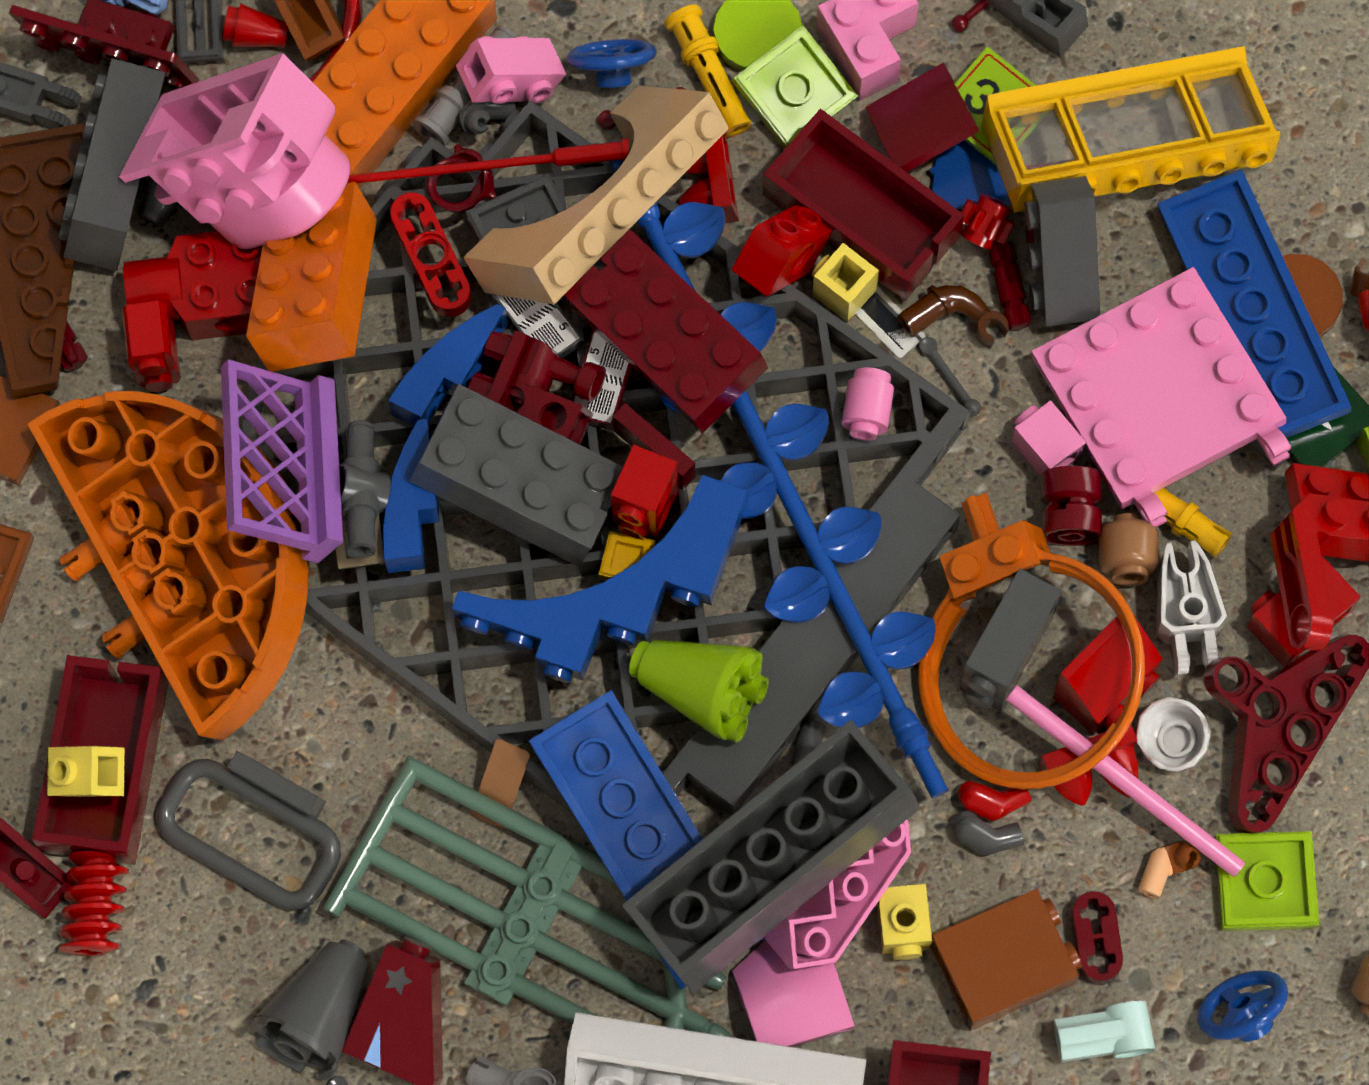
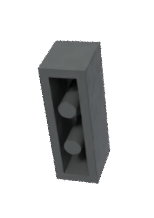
M1086 176L1031 183L1032 201L1025 202V218L1028 230L1034 229V242L1027 243L1030 270H1036V282L1029 284L1033 311L1040 310L1046 327L1090 321L1100 316L1095 196Z

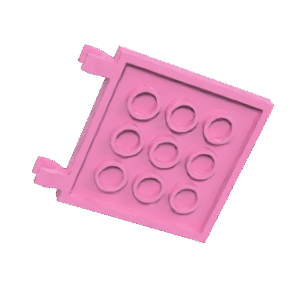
M1194 267L1031 351L1033 361L1069 422L1086 441L1085 449L1101 473L1120 508L1124 509L1134 503L1142 519L1151 523L1155 528L1167 522L1164 516L1167 514V511L1155 494L1156 491L1257 439L1273 466L1290 458L1288 451L1291 450V446L1281 430L1278 429L1286 424L1285 414Z

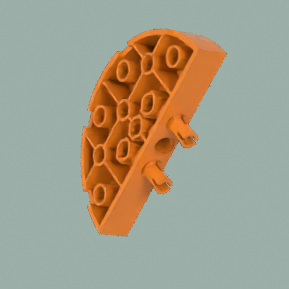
M136 391L105 392L104 395L84 400L80 398L71 400L46 411L27 423L89 535L88 539L68 553L60 556V564L63 566L67 563L70 564L64 568V571L71 579L79 581L85 574L102 562L104 563L132 614L117 626L102 634L104 643L112 641L111 644L106 646L108 651L115 658L121 659L127 652L146 640L198 735L225 740L261 707L275 688L289 663L304 619L308 594V560L302 559V549L227 530L222 418L172 398ZM257 446V450L273 469L276 468L268 456ZM246 456L240 459V468L253 484L262 478ZM278 473V475L281 477V479L285 482V480L283 479V477L281 476V474ZM267 482L258 488L275 510L284 504ZM247 497L242 500V517L261 522L264 517ZM287 508L280 514V517L291 530L301 532L299 520Z

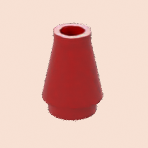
M240 3L239 7L228 5L222 41L233 43L232 47L285 48L289 28L284 20L277 19Z

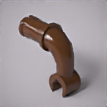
M931 285L927 288L928 294L897 316L903 330L912 338L942 316L950 317L953 315V312L966 315L976 324L975 336L983 346L991 348L994 339L987 333L986 327H997L1004 337H1006L1009 331L1008 321L1002 313L990 311L975 292L957 285H942L939 287Z

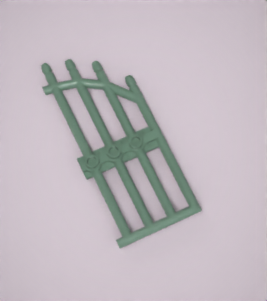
M409 755L323 907V910L340 918L347 905L406 937L428 945L436 953L471 970L464 983L465 985L505 1006H508L513 995L516 994L573 1024L575 1012L598 1016L523 977L538 951L666 1018L665 1027L682 1030L685 1028L688 1031L729 1037L731 1034L724 1027L715 1022L710 1023L707 1018L687 1008L685 988L680 989L655 947L640 929L569 893L582 867L615 884L597 853ZM415 781L539 844L527 869L519 867L403 806L402 804ZM392 822L517 886L504 911L379 847ZM372 864L494 928L482 952L478 953L356 889L368 865ZM559 909L664 964L667 997L547 935ZM719 972L705 985L721 990L727 977Z

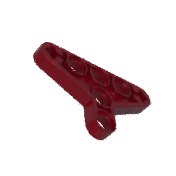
M1350 634L1335 637L1329 641L1322 651H1311L1268 677H1265L1246 661L1238 657L1218 658L1211 661L1204 672L1206 690L1213 698L1238 716L1228 803V816L1231 824L1237 830L1243 833H1258L1268 830L1275 823L1369 669V644L1364 638ZM1351 647L1350 657L1354 660V664L1342 666L1346 657L1341 650ZM1224 665L1231 666L1238 676V683L1231 692L1224 690L1218 681L1219 671ZM1325 667L1329 671L1340 669L1337 675L1334 673H1324ZM1322 681L1328 683L1334 692V699L1327 708L1320 706L1315 699L1316 686ZM1262 692L1268 694L1274 703V711L1268 719L1261 718L1255 711L1254 702L1256 697ZM1297 720L1305 722L1310 730L1309 741L1303 747L1296 745L1291 737L1292 725ZM1273 759L1280 760L1286 768L1285 780L1278 786L1272 784L1267 776L1268 764ZM1254 782L1260 790L1252 789V785L1254 784ZM1265 792V793H1268V794H1272V795H1273V798H1272V797H1263V798H1261V796H1262V794ZM1258 802L1255 811L1260 815L1259 819L1247 820L1250 812L1245 808L1246 803Z

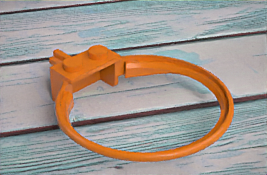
M983 493L979 496H969L961 504L974 541L939 556L949 584V590L932 616L936 626L934 642L927 655L918 665V686L923 711L929 727L946 753L965 770L980 779L1016 789H1040L1056 786L1083 775L1108 756L1127 732L1140 703L1144 685L1145 655L1139 626L1125 598L1105 576L1080 561L1050 553L1042 528L1025 520L999 529L988 494ZM1041 564L1046 567L1049 566L1050 571L1053 573L1069 576L1087 584L1099 593L1114 610L1123 627L1129 646L1131 661L1130 683L1124 706L1116 723H1112L1103 737L1086 753L1065 765L1050 770L1017 772L1002 769L984 761L961 742L950 726L942 707L939 693V670L946 645L958 622L967 611L960 605L966 599L975 598L976 591L1016 575L1019 568L1025 571Z

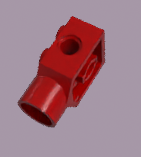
M218 231L176 236L167 257L124 262L123 276L127 305L155 300L162 301L168 307L169 319L172 321L177 320L192 341L246 334L263 246L252 249H239L235 244L227 241Z

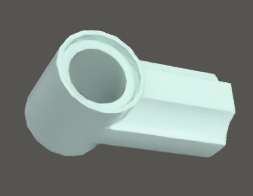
M1146 1001L1119 1003L1106 1007L1104 1012L1055 1019L1053 1022L1055 1041L1061 1063L1112 1055L1113 1058H1128L1148 1054L1156 1050Z

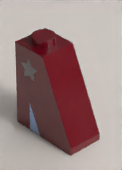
M404 937L402 942L396 940L386 944L342 1052L415 1085H440L443 1078L440 959L429 955L431 947L418 940Z

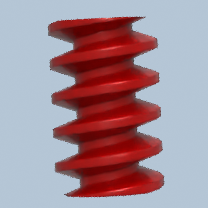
M93 851L71 852L68 858L77 867L69 869L66 878L75 885L68 887L64 891V897L73 904L62 909L63 918L71 923L62 926L59 932L60 936L69 942L60 945L58 950L68 954L100 956L107 952L120 950V944L107 939V935L122 931V925L109 920V917L112 914L124 912V906L111 900L114 895L126 893L127 888L115 883L114 877L127 875L129 869L117 864L115 857L110 854Z

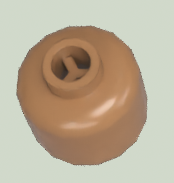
M1122 513L1116 515L1112 522L1102 527V535L1098 537L1100 570L1117 585L1135 586L1145 583L1148 580V576H1151L1159 568L1158 530L1151 523L1142 520L1138 514Z

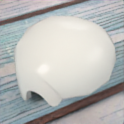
M1166 697L1151 702L1139 716L1136 730L1137 744L1151 764L1159 769L1179 772L1194 767L1208 752L1211 731L1205 716L1193 703L1187 700Z

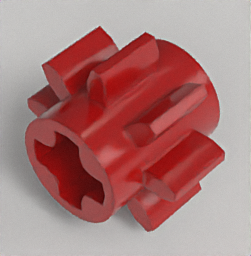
M981 193L977 203L967 198L961 210V213L965 215L963 222L965 226L960 233L961 236L988 250H991L995 240L1005 244L1015 226L1014 221L1007 219L1012 208L1004 202L984 193Z

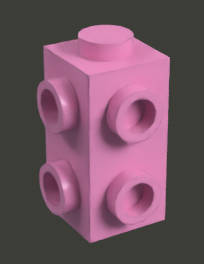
M485 36L477 38L470 44L468 51L456 65L472 102L502 104L531 100L534 103H540L553 94L556 86L566 75L550 38H529L527 36L517 38H492Z

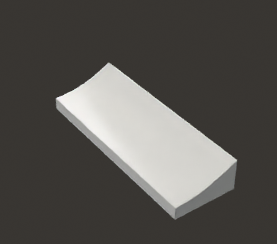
M575 1012L567 1048L564 1085H863L867 1059Z

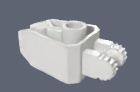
M1195 540L1190 541L1187 548L1188 575L1186 576V573L1181 572L1177 568L1172 543H1167L1161 558L1157 578L1156 636L1165 644H1172L1177 675L1189 673L1190 656L1186 642L1201 641L1202 661L1205 669L1211 661L1218 659L1215 637L1221 630L1227 617L1210 562Z

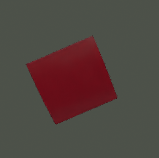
M944 62L865 107L890 160L906 172L979 132L976 122Z

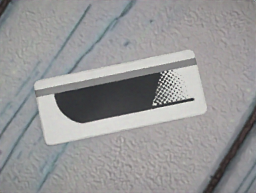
M877 286V290L859 309L856 315L898 358H902L925 338V334L921 331L913 338L910 337L903 330L897 319L898 314L903 311Z

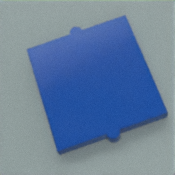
M965 140L937 155L936 165L930 169V176L934 178L932 191L961 212L967 198L977 203L981 193L990 195L1010 206L1011 201L997 166Z

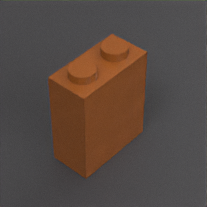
M1034 889L932 935L931 949L970 1031L1073 986L1079 977L1077 969L1082 968L1077 951L1070 941L1063 943L1056 928L1057 925L1061 924L1058 912L1050 898L1042 899L1038 889Z

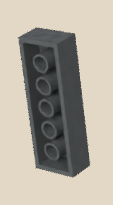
M849 720L622 904V907L691 993L694 994L920 810L921 807L912 789L855 723Z

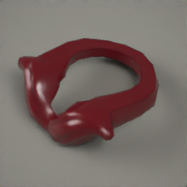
M456 144L454 146V154L439 161L434 166L483 161V158L477 151L465 149ZM491 169L481 170L477 178V184L473 187L470 197L459 203L447 202L438 195L436 184L443 174L427 177V191L432 202L448 212L463 213L474 208L486 198L490 200L496 198L494 177Z

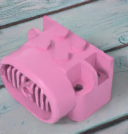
M281 53L162 94L119 177L126 183L149 175L158 183L154 191V197L160 203L169 205L178 202L201 224L209 223L227 241L235 244L237 248L252 249L266 245L267 241L283 240L301 234L321 220L343 193L350 175V162L345 153L325 135L336 112L334 104L290 59Z

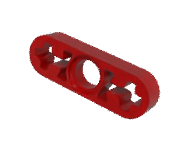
M413 192L400 195L391 206L392 224L432 308L438 314L444 317L459 316L468 309L471 303V291L469 282L427 198ZM408 208H412L415 213H420L419 219L423 233L417 236L411 221L405 219L404 211ZM433 244L443 249L444 256L440 262L434 265H426L418 259L419 251L426 245ZM445 273L453 291L459 290L457 291L458 299L454 302H450L447 297H442L443 291L438 277Z

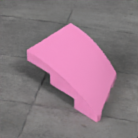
M764 940L732 970L745 1016L749 1018L755 1041L797 1047L854 1030V1022L834 963L789 969L769 943Z

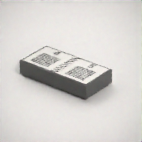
M492 294L493 301L506 308L507 319L516 331L543 341L557 351L561 358L566 357L584 344L581 335L556 303L549 304Z

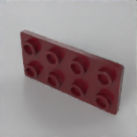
M87 0L79 24L12 5L9 15L20 24L19 30L33 37V44L53 53H58L60 47L74 51V57L93 65H99L101 60L111 62V58L160 70L165 72L162 85L172 89L182 88V85L188 86L200 80L177 54L166 51L175 28L170 21L100 0Z

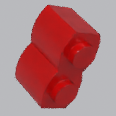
M159 300L125 305L122 309L127 360L129 368L134 371L135 382L147 391L159 392L170 389L173 384L180 381L181 373L175 325L169 319L167 305Z

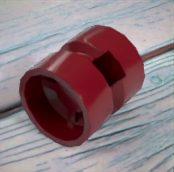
M1061 466L1045 470L1041 473V502L1048 506L1041 513V528L1047 543L1059 546H1082L1098 542V537L1102 535V511L1095 507L1097 503L1101 502L1102 498L1101 473L1098 470L1084 466Z

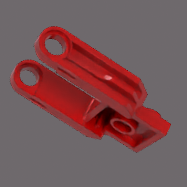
M1293 463L1285 472L1291 512L1270 534L1289 641L1296 649L1322 651L1328 645L1331 638L1333 617L1321 556L1369 562V474Z

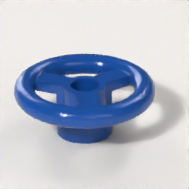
M615 39L597 41L573 48L567 55V61L577 69L595 71L596 85L598 87H622L632 83L631 67L640 66L653 60L656 56V48L653 44L643 40Z
M1266 970L1249 971L1229 978L1214 988L1201 1003L1197 1014L1199 1028L1205 1035L1218 1040L1239 1038L1241 1041L1250 1042L1260 1039L1271 1030L1273 1020L1279 1015L1287 1002V984L1280 975ZM1253 985L1270 986V988L1254 994L1238 992L1240 989ZM1224 1001L1228 1004L1229 1012L1220 1025L1212 1021V1014L1220 1002Z

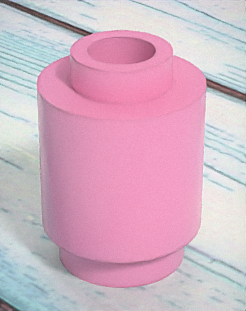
M863 367L856 369L853 378L848 380L841 424L850 431V436L870 441L877 439L878 435L888 431L894 386L890 383L891 375L888 372L877 368Z

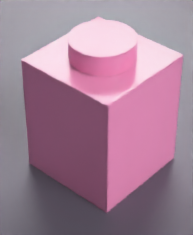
M1051 400L1040 409L1036 405L1029 407L1014 422L1016 427L1014 428L1011 443L1040 477L1041 473L1054 467L1070 466L1083 455L1086 441Z

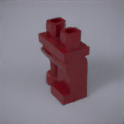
M516 330L513 335L492 331L485 345L484 355L501 362L495 379L476 372L472 376L468 389L581 445L594 413L581 404L550 393L549 390L553 380L573 385L574 393L577 397L593 402L603 387L606 376L605 367L593 362H586L582 367H579L561 358L557 351L543 341Z

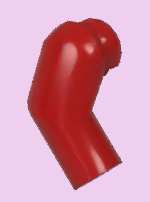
M975 781L964 782L958 789V799L964 809L990 821L999 820L1032 802L1028 789L1007 788L1000 792Z

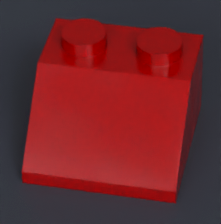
M1117 616L1060 673L1052 697L1093 736L1103 726L1109 729L1112 723H1116L1129 689L1131 674L1130 652L1125 632ZM1136 619L1145 655L1144 685L1141 698H1143L1160 680L1161 676L1156 672L1163 658Z

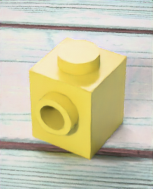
M842 243L831 256L829 254L824 256L813 270L812 296L848 323L877 290L879 270Z
M98 746L48 747V796H124L125 748Z
M926 884L888 887L876 904L882 954L893 953V959L895 960L922 957V951L930 950L932 943Z

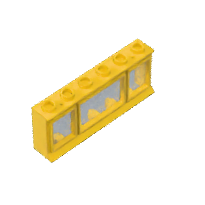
M1245 46L987 95L981 124L1014 212L1024 211L1025 202L1032 201L1031 183L1086 176L1094 196H1101L1116 192L1129 193L1137 188L1157 184L1170 185L1182 179L1197 176H1216L1224 171L1243 167L1257 168L1273 161L1281 136L1280 131H1276L1247 65Z

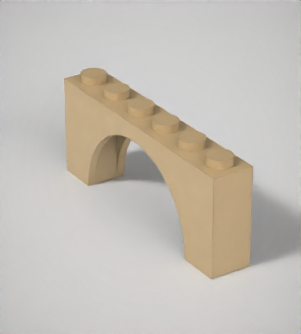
M638 85L610 113L623 138L629 139L631 150L619 169L602 186L572 207L542 221L521 227L493 228L463 257L484 293L555 304L729 129L710 92Z

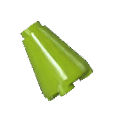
M653 640L651 643L641 641L633 652L629 666L630 675L637 678L640 685L714 737L736 743L740 742L745 735L748 726V715L753 704H760L764 700L769 685L768 677L761 675L762 653L758 652L757 649L746 646Z

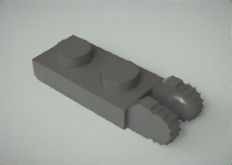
M0 62V113L33 124L36 121L50 129L70 126L71 120L66 115L41 105L46 96L56 103L76 108L82 97L80 93H77L72 88L70 89L51 82L46 76Z

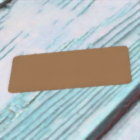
M496 739L478 792L512 809L530 758V753L501 739ZM474 810L471 811V815L500 829L506 828Z

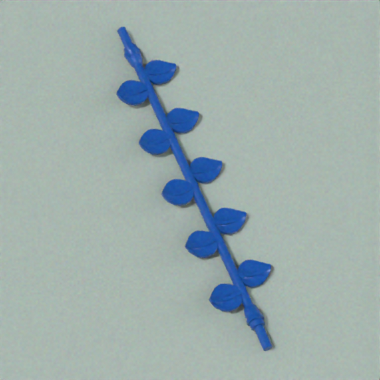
M624 160L609 162L616 172ZM656 202L636 223L644 229L655 253L694 289L678 255L685 258H694L709 252L717 244L724 230V210L720 206L709 204L684 203L677 206L670 213L663 227L659 220L660 210ZM740 302L728 306L720 314L759 352L767 346L775 331L777 316L774 307ZM745 391L732 405L763 465L759 463L736 464L724 474L721 481L748 490L749 501L742 517L743 519L754 518L764 514L773 506L778 494L815 567L814 569L812 567L797 566L783 571L773 583L764 606L769 614L781 621L802 623L813 620L821 615L827 608L829 599H831L868 674L847 672L835 677L827 687L817 712L820 718L834 727L841 728L849 720H852L858 728H862L878 718L884 704L890 716L889 725L892 735L895 737L897 749L902 750L906 759H912L931 799L937 798L945 794L948 788L928 750L931 747L927 738L929 732L921 725V721L917 718L916 714L906 707L887 667L896 670L910 668L927 655L934 642L936 633L934 619L910 612H893L886 615L878 623L871 638L833 561L848 565L865 558L873 550L880 537L882 528L880 514L855 507H841L827 515L820 525L819 531H817L781 458L792 461L803 459L819 448L829 425L827 410L803 404H788L780 407L772 415L765 429L747 391ZM661 395V400L667 408L681 414Z

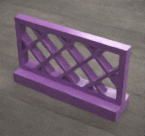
M228 359L221 365L227 530L302 549V559L319 563L343 543L334 379L318 375L309 383ZM237 379L247 381L259 396L250 402L237 387ZM279 390L295 395V411L292 414L274 392ZM262 401L280 421L273 428L269 426L255 409V406ZM243 415L261 436L254 442H251L239 428V418ZM283 427L296 440L297 452L294 454L276 434ZM264 441L282 461L274 469L256 448ZM244 456L262 476L254 484L240 468V459ZM286 467L298 481L299 493L296 495L278 475ZM266 482L284 502L277 510L271 506L258 490ZM247 497L264 517L261 522L242 517V500ZM287 508L299 520L301 532L291 530L280 517V514Z

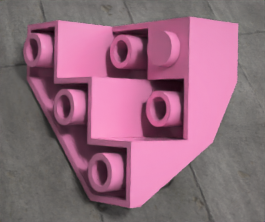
M908 819L764 936L765 940L789 969L837 962L911 854Z

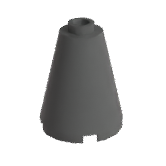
M342 939L339 943L328 942L253 1018L248 1032L250 1035L256 1031L259 1033L260 1038L256 1044L273 1059L296 1072L302 1073L305 1066L318 1070L314 1078L321 1080L331 1079L339 1066L343 1053L342 1050L347 1040L369 968L367 961L363 958L365 952L358 945L348 940Z

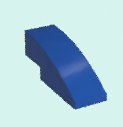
M496 304L476 314L447 333L424 353L404 376L389 398L388 402L392 416L413 427L420 419H428V424H430L446 394L453 395L458 384L468 388L472 376L476 372H481L488 360V357L484 355V351L491 332L503 333L508 325L506 308Z
M420 419L416 422L404 444L393 472L383 529L384 561L388 573L426 569L421 524L440 522L437 495L409 482L431 438L428 419Z

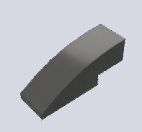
M988 0L989 4L1015 26L1060 58L1088 27L1086 7L1075 0Z

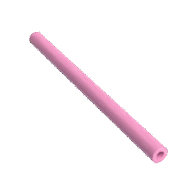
M1018 685L1006 697L1005 700L1078 757L1094 746L1093 743ZM1105 757L1093 767V769L1232 877H1235L1242 869L1245 862L1111 757Z

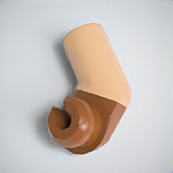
M1184 840L1154 849L1150 854L1137 891L1147 897L1160 899L1167 877L1196 868L1201 862V852Z

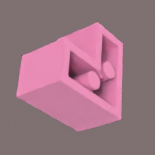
M829 0L818 6L816 29L849 85L858 95L859 101L899 82L901 58L889 39L916 26L919 4L917 0Z

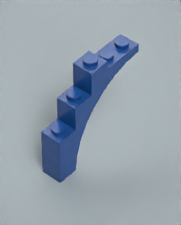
M702 475L686 510L665 538L637 563L603 583L570 595L538 600L492 599L458 591L452 610L456 618L462 619L460 626L470 631L486 635L488 629L506 634L504 639L506 642L526 650H531L533 644L538 645L539 648L535 658L538 665L544 667V675L564 683H570L572 677L583 681L602 628L609 630L607 633L608 637L624 644L634 645L636 639L648 642L666 590L673 592L671 596L673 600L687 606L698 607L700 602L708 605L712 604L749 501L748 490Z

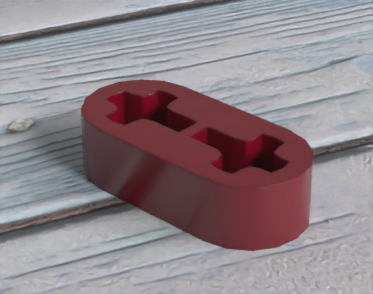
M1090 891L1084 893L1076 900L1071 911L1074 944L1082 968L1079 969L1082 977L1094 985H1105L1117 978L1123 966L1118 919L1113 901L1101 892ZM1089 903H1095L1097 911H1105L1107 915L1100 919L1098 934H1093L1090 919L1082 918L1080 915L1086 912ZM1101 942L1104 958L1113 959L1114 963L1108 965L1105 974H1100L1097 966L1088 965L1087 961L1093 959L1095 955L1094 943Z

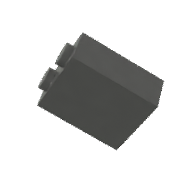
M1019 568L966 661L960 690L966 693L965 698L969 702L984 710H990L993 707L1002 711L1007 702L1005 700L1006 697L1016 686L1054 618L1062 590Z

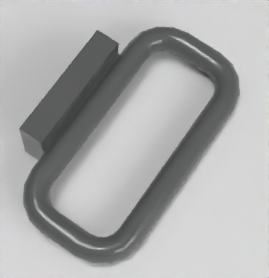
M236 751L228 766L208 758L195 759L183 765L173 777L156 811L157 827L162 837L172 846L273 905L286 910H302L312 905L323 893L337 869L341 857L340 842L335 832L327 824L317 819L327 801L239 751ZM198 778H209L315 839L322 848V855L306 885L298 891L286 890L181 829L175 821V813L191 784Z

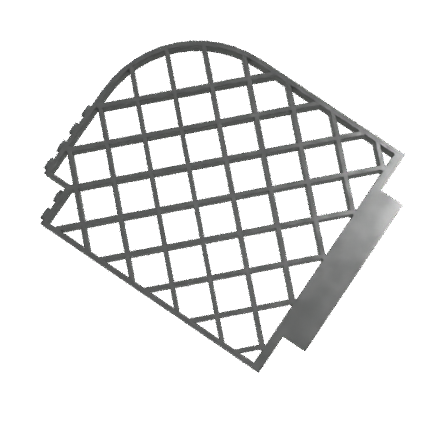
M530 100L521 111L517 109L509 115L502 127L503 133L493 145L487 143L479 151V154L483 161L511 158L532 131L548 141L550 154L555 148L592 144ZM430 137L422 148L417 146L408 154L403 168L434 166L454 153ZM609 161L581 164L585 168L561 171V166L557 167L551 163L552 172L495 179L494 190L496 197H499L549 174L566 206L565 196L593 193L615 171ZM501 168L491 169L493 177L496 176ZM481 170L448 174L460 184L436 187L438 195L450 203L465 201L470 197L473 187L477 184V178ZM427 176L395 179L394 181L387 180L381 186L375 196L376 203L371 207L375 217H377L374 239L391 220V206L396 198L402 194L410 192L421 194L430 202L435 213L447 212L432 202L427 188L417 189ZM665 195L657 201V206L660 210L659 220L664 223L670 213L679 206ZM488 198L484 199V200H483L481 203H479L477 206H479V205H481V204H483V203H485V202L490 201V199H488ZM412 208L404 211L405 219H408V216L420 214L415 213ZM640 227L641 236L638 237L654 251L644 229ZM721 235L717 244L706 254L725 266L730 301L709 304L719 314L728 306L740 302L774 307L777 319L797 317L816 331L821 366L763 373L746 390L758 415L756 398L825 390L832 442L821 443L818 449L803 459L792 461L781 458L786 470L836 465L842 507H855L849 463L912 455L869 510L878 512L882 520L880 537L873 550L865 558L848 565L833 561L872 638V633L878 623L895 610L958 529L960 514L921 487V485L967 428L970 411L791 284L768 297L761 296L742 299L739 277L731 270L742 250ZM401 242L403 267L369 271L364 297L406 291L412 342L358 348L354 357L274 371V373L299 380L314 379L318 375L324 377L334 376L340 428H337L338 452H343L344 460L346 459L345 428L351 422L346 375L414 366L424 353L442 339L422 340L416 290H421L423 287ZM458 259L468 282H478L465 259ZM599 259L594 266L600 267L604 266V264ZM438 262L426 263V265H434ZM446 273L438 277L442 287L450 286L446 279ZM488 294L490 308L496 305V303L493 301L492 294ZM570 306L572 321L570 322L584 341V344L576 349L578 366L582 367L586 354L585 344L589 343L593 329ZM515 328L505 329L503 333L513 335ZM830 342L857 361L833 364ZM259 357L256 367L268 371ZM496 361L497 371H498V369H499V367H500V365H501V362ZM870 367L888 372L891 375L890 383L907 395L912 432L877 436V439L870 441L860 439L845 440L841 424L842 417L837 387L847 386L848 380L853 378L854 371L858 368ZM249 385L246 398L251 402L259 395ZM654 387L625 391L621 407L626 403L637 413L665 410L669 440L681 450L677 414L663 404L661 394ZM264 401L255 406L260 415ZM922 407L941 419L931 432L926 430ZM243 415L242 432L252 441H255L258 438V432ZM436 415L432 418L429 424L431 436L442 415ZM402 420L374 423V447L404 444L414 427ZM589 425L587 429L589 450L600 455L596 427ZM291 434L279 436L293 454L297 452L296 440ZM265 441L259 445L271 461L280 460ZM753 445V452L693 460L695 462L696 477L691 483H699L702 475L721 480L724 474L736 464H763ZM678 487L677 497L680 516L689 504L687 487L684 490ZM437 496L440 522L434 523L440 572L369 581L368 566L356 567L358 583L308 589L305 609L314 619L335 637L491 753L496 739H501L512 745L528 743L530 739L566 717L551 718L546 675L543 674L544 667L539 666L535 658L539 648L538 645L533 644L531 650L519 648L510 643L460 649L456 616L452 610L454 604L453 593L525 584L526 599L536 600L534 582L599 574L610 531L608 514L600 529L603 551L588 553L579 566L560 557L531 560L529 542L519 537L521 562L450 571L444 516L469 513V511ZM386 507L380 513L381 524H384ZM771 507L762 514L764 530L737 533L728 557L767 552L773 585L776 578L782 573L779 550L804 547L794 526L775 527L773 507ZM822 522L814 523L817 531H819ZM443 594L449 651L394 658L377 646L372 603ZM829 599L828 606L821 615L813 620L802 623L781 621L769 614L766 609L705 617L704 605L700 602L698 607H693L695 619L654 624L648 640L650 643L653 640L677 642L698 640V643L709 644V638L775 630L759 650L763 655L761 675L769 679L768 690L760 704H753L748 715V726L744 737L738 743L722 740L699 727L663 773L677 797L689 784L731 816L743 806L798 735L803 720L810 719L819 708L830 682L838 675L846 673L859 656L831 599ZM360 605L364 635L330 609ZM609 630L601 631L593 654L610 651L617 652L624 704L623 710L636 731L637 728L691 721L667 703L634 707L626 649L636 648L641 641L636 639L634 645H628L608 637L607 633ZM535 662L542 720L486 727L468 714L463 671ZM452 672L456 704L420 678V676ZM529 759L523 777L572 813L548 773Z

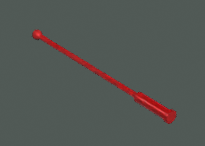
M621 139L620 142L555 148L551 154L349 175L347 183L356 182L357 184L553 163L560 167L616 160L625 161L630 152L629 139Z

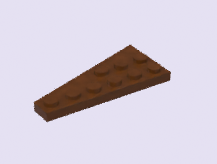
M86 123L0 137V345L12 398L56 390L59 386L75 260L63 258L67 241L60 240L58 237Z

